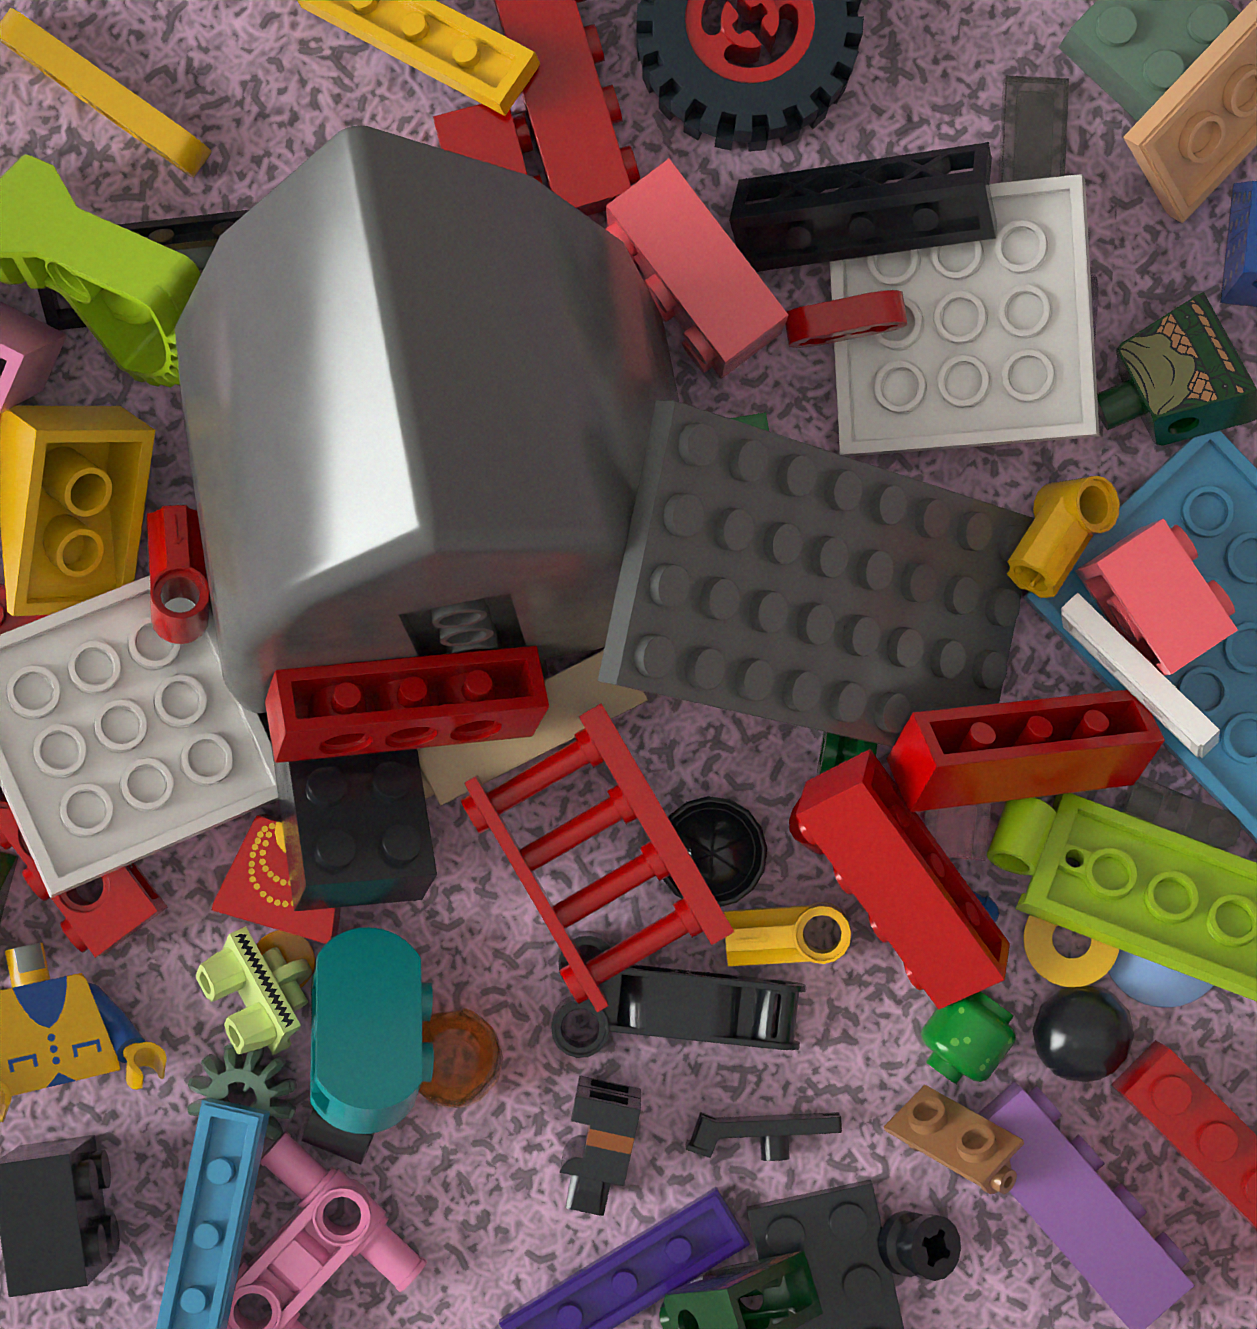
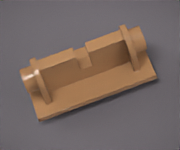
M925 1084L884 1126L886 1132L905 1142L913 1150L924 1153L977 1184L989 1194L997 1192L1006 1194L1015 1185L1017 1173L1011 1169L1010 1159L1024 1145V1140Z

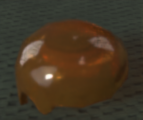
M467 1008L458 1011L434 1013L431 1015L430 1022H423L422 1042L433 1043L434 1065L431 1082H422L418 1093L433 1105L439 1107L459 1108L481 1101L497 1084L504 1058L499 1038L494 1028L480 1015Z

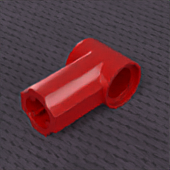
M187 505L163 506L155 512L147 513L151 622L153 629L160 638L170 643L186 644L201 637L207 629L209 622L210 591L207 582L197 510H193ZM186 598L196 606L186 612H173L166 608L165 604L171 599Z

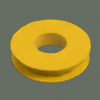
M1029 915L1024 929L1023 941L1025 952L1033 968L1046 980L1064 987L1086 986L1098 981L1114 965L1119 949L1092 938L1088 950L1083 955L1076 958H1068L1061 955L1055 949L1052 940L1054 930L1058 925Z

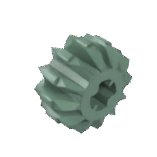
M232 1043L224 1047L225 1063L213 1054L207 1055L201 1061V1064L209 1077L193 1076L189 1080L188 1087L192 1091L206 1096V1098L230 1102L228 1095L237 1088V1082L245 1084L244 1092L251 1087L257 1099L248 1107L270 1111L266 1137L276 1141L283 1134V1130L275 1117L291 1119L296 1112V1106L292 1103L278 1099L279 1096L288 1095L297 1088L296 1080L284 1079L276 1082L273 1077L284 1067L286 1061L281 1056H278L266 1068L260 1065L264 1054L263 1047L248 1052L246 1061L243 1062L242 1054L236 1053ZM198 1099L188 1105L189 1115H199L203 1099Z

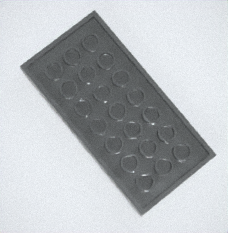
M656 399L598 681L893 747L913 712L999 703L1003 682L1007 675V662L1016 619L1020 611L1022 589L1006 574L1010 569L1007 561L1035 518L678 401Z

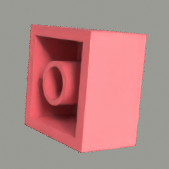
M1164 518L1138 528L1075 570L1109 623L1163 675L1173 674L1238 631L1229 617L1235 613L1234 605L1229 596L1215 580H1211L1208 583L1205 581L1192 562L1198 558L1194 544L1181 527L1174 525L1170 528Z

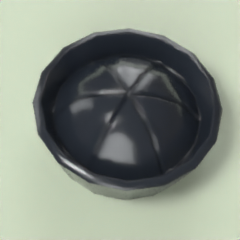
M707 796L688 801L669 815L668 818L720 907L737 903L754 890L765 871L768 848L762 827L748 809L730 799ZM671 875L664 878V882L673 894L682 899L683 896Z

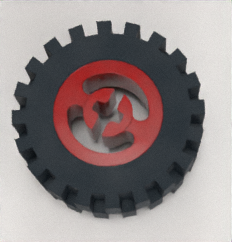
M641 0L637 4L636 47L638 62L641 61L642 79L649 94L655 91L659 97V110L669 121L675 116L680 118L684 122L683 132L692 138L699 140L703 132L716 137L714 147L730 151L733 141L748 142V152L766 150L768 140L780 138L783 146L797 140L800 130L808 124L812 130L826 118L829 107L832 103L837 105L846 89L859 53L858 47L863 35L864 16H858L861 0H737L736 10L727 1L722 9L719 33L716 35H708L702 27L703 16L714 0ZM738 13L748 24L754 23L756 20L761 22L759 40L749 30L742 32L740 35L737 33ZM787 19L793 23L795 39L785 54L776 61L755 68H745L727 61L728 59H733L736 62L745 64L759 61L762 45L768 53L774 47L779 20Z

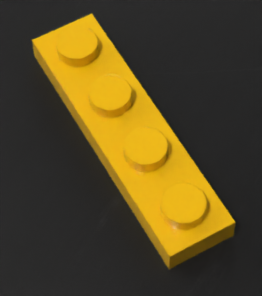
M297 0L301 8L504 116H506L540 66L534 51L436 0Z

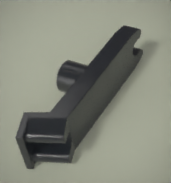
M700 1112L691 1140L687 1139L685 1147L688 1151L711 1158L718 1139L760 1137L761 1160L783 1161L790 1159V1135L842 1133V1120L839 1112L717 1118Z

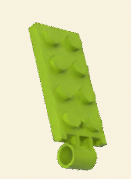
M1072 793L1056 795L1052 807L1035 797L1005 802L987 851V858L991 863L1007 872L1032 876L1026 893H1021L1016 910L1257 1002L1256 862ZM1065 858H1073L1079 862L1080 866L1071 867Z

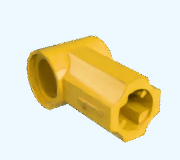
M1095 475L1052 482L1044 485L1037 492L1033 507L1035 519L1007 561L1010 569L1006 574L1020 589L1028 590L1039 598L1056 596L1093 535L1109 531L1116 524L1119 516L1120 502L1117 491L1112 483L1104 477Z
M817 902L801 906L724 910V915L734 930V933L725 937L728 967L795 962L827 964L843 956L850 945L851 928L848 917L841 908L832 903ZM819 915L829 916L834 919L841 930L837 943L831 948L824 950L816 949L809 945L803 933L806 923Z

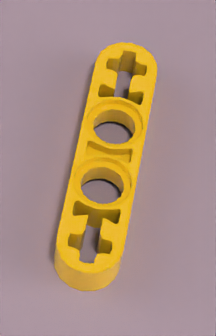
M10 8L1 20L0 42L179 170L192 178L196 176L212 153L204 143L20 12Z

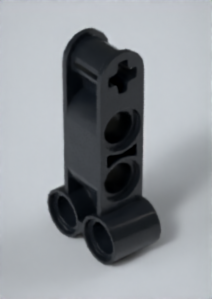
M582 931L571 936L577 947L592 945L602 952L612 947L604 936L592 931ZM561 950L558 958L559 970L569 965ZM634 964L600 984L608 999V1007L597 1012L590 999L578 1004L573 995L563 999L555 1008L551 1023L552 1038L556 1046L566 1055L575 1058L590 1057L599 1052L605 1045L609 1032L767 1049L799 1050L800 1042L794 1040L799 992H806V985L784 980ZM778 994L774 1032L771 1034L775 995ZM584 1009L595 1015L599 1022L596 1034L587 1041L580 1042L571 1040L566 1036L562 1029V1021L569 1012Z

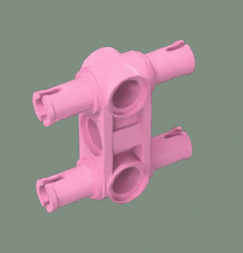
M285 1131L264 1153L260 1164L266 1166L300 1198L297 1204L300 1208L248 1264L245 1262L240 1264L227 1329H307L297 1320L300 1316L298 1311L350 1255L355 1257L360 1253L399 1292H402L413 1282L427 1264V1260L420 1257L386 1225L389 1219L385 1216L386 1211L371 1198L370 1193L363 1184L355 1179H350L339 1168L336 1170L331 1166L326 1170ZM338 1197L350 1198L359 1206L361 1216L351 1225H336L326 1215L325 1206L327 1203ZM250 1293L260 1294L270 1303L272 1313L262 1320H249L239 1311L237 1306L238 1299Z

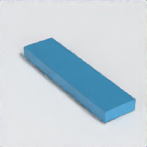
M213 1098L202 1100L156 1329H227L270 1111Z

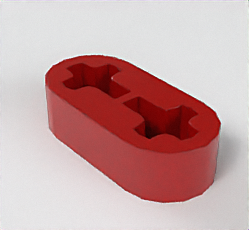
M885 290L787 311L788 318L785 326L789 347L805 348L894 331L907 326L908 323L903 292L899 290Z

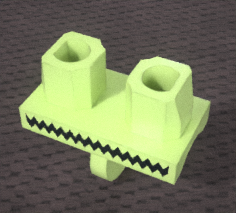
M245 926L230 933L223 949L200 964L196 973V979L206 998L211 1002L235 991H238L246 1008L228 1016L224 1023L226 1034L237 1054L247 1053L268 1046L272 1055H275L291 1046L292 1043L289 1038L301 1027L293 1011L302 1008L308 1003L299 985L309 978L312 974V969L306 959H298L286 963L278 947L272 948L262 955Z

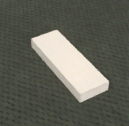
M1079 593L1074 595L1061 608L1063 628L1196 757L1200 756L1203 758L1219 742L1220 729Z

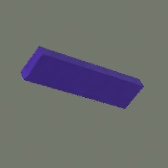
M715 1187L499 1319V1325L502 1329H613L664 1298L666 1293L687 1284L750 1245V1241L718 1188Z

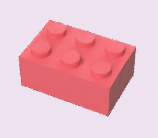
M669 158L606 205L607 228L605 229L624 242L638 271L645 278L644 282L662 315L663 321L666 323L674 317L683 328L685 340L681 342L682 346L703 373L713 368L722 379L782 334L788 313Z

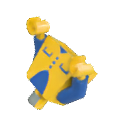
M43 943L4 951L12 988L0 990V1122H4L12 1096L119 1071V1061L127 1063L125 1079L131 1089L137 1090L143 1087L144 1077L139 1068L142 1066L153 1068L157 1072L158 1077L164 1079L167 1059L165 1051L155 1043L145 1042V1039L128 1016L98 985L88 983L82 973L50 979Z

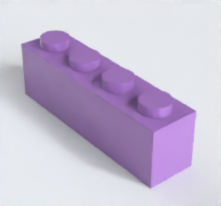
M1014 1081L978 1113L980 1116L1024 1140V1145L1010 1159L1011 1169L1016 1171L1017 1179L1009 1192L1129 1329H1146L1195 1286L1181 1270L1190 1262L1189 1259L1164 1231L1155 1239L1138 1221L1147 1211L1122 1183L1113 1190L1107 1186L1096 1173L1105 1163L1079 1134L1070 1142L1053 1124L1062 1114L1037 1086L1027 1094Z

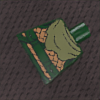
M1204 292L1194 296L1122 342L1116 349L1118 372L1122 383L1097 393L1098 415L1107 430L1141 417L1153 442L1161 446L1257 420V388Z

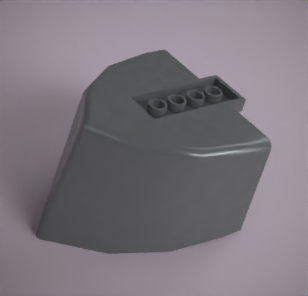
M352 126L339 131L220 235L175 326L182 413L222 677L226 687L244 709L254 713L266 712L265 699L274 672L280 669L537 646L543 676H547V658L605 648L656 399L679 402L662 315L623 241L532 176L369 126Z

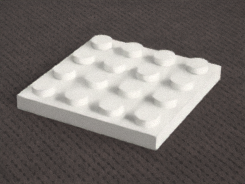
M1082 174L989 184L997 221L995 239L830 262L832 300L877 291L899 290L903 292L908 323L907 326L894 331L834 343L840 455L853 457L1100 437L1085 178Z
M149 575L0 634V786L50 898L279 800L271 742L258 714L244 709L225 685L222 677L214 617L210 608L208 627L203 635L195 641L186 644H175L160 638L153 629L151 622ZM186 598L171 599L165 604L166 608L173 612H186L196 606Z

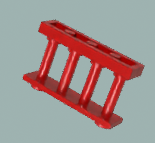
M602 703L578 716L585 728L574 734L577 739L576 741L489 792L486 791L478 775L464 783L470 795L460 800L479 834L491 829L569 965L559 970L576 1002L581 1004L590 999L597 1012L609 1006L608 999L600 984L689 933L693 938L704 932L710 944L713 945L734 933L733 928ZM605 762L618 784L607 790L610 797L520 849L501 814L585 765L591 763L592 767L595 768ZM638 819L650 839V842L640 847L641 855L557 904L553 905L533 871L621 820H624L627 825ZM671 875L683 896L682 899L673 904L675 911L586 962L567 928L656 876L661 881Z

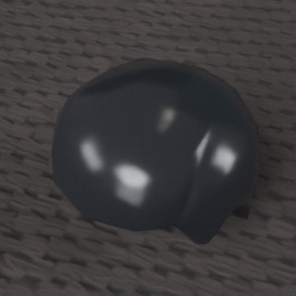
M1094 986L1067 987L1059 990L1040 1006L1032 1029L1036 1052L1044 1065L1051 1069L1052 1073L1056 1076L1079 1082L1097 1081L1113 1074L1127 1059L1134 1038L1130 1011L1111 991L1103 987Z

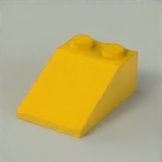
M14 406L2 413L0 424V530L7 612L12 616L51 615L134 582L156 430L122 406Z

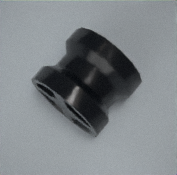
M911 1211L897 1212L887 1219L881 1229L878 1243L880 1257L884 1266L892 1273L907 1277L916 1276L931 1281L945 1279L951 1274L959 1261L961 1252L960 1235L956 1226L948 1218L933 1214L922 1215Z

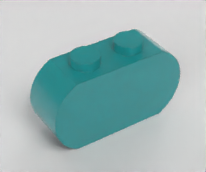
M362 927L347 930L335 936L318 953L316 968L311 981L310 1103L325 1121L338 1129L350 1133H378L398 1124L413 1108L421 1083L431 1082L433 1075V1043L422 1042V1021L430 1022L432 1015V983L422 982L421 957L405 939L390 931Z

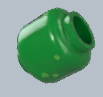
M981 991L939 1010L937 1008L921 1031L923 1043L933 1051L925 1062L956 1085L963 1075L973 1081H986L1016 1040V1033L1009 1025L1014 1015Z

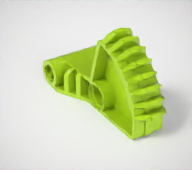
M22 155L0 177V282L7 285H15L26 281L31 289L48 287L55 290L68 301L119 369L127 372L135 381L142 383L146 381L149 385L157 387L162 385L170 388L175 384L180 385L175 326L201 276L196 264L184 254L78 208L54 165L30 155Z

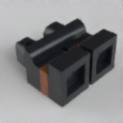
M579 1075L571 1122L588 1125L586 1135H578L571 1138L563 1150L560 1173L571 1175L565 1208L604 1216L610 1185H625L641 1111V1088Z

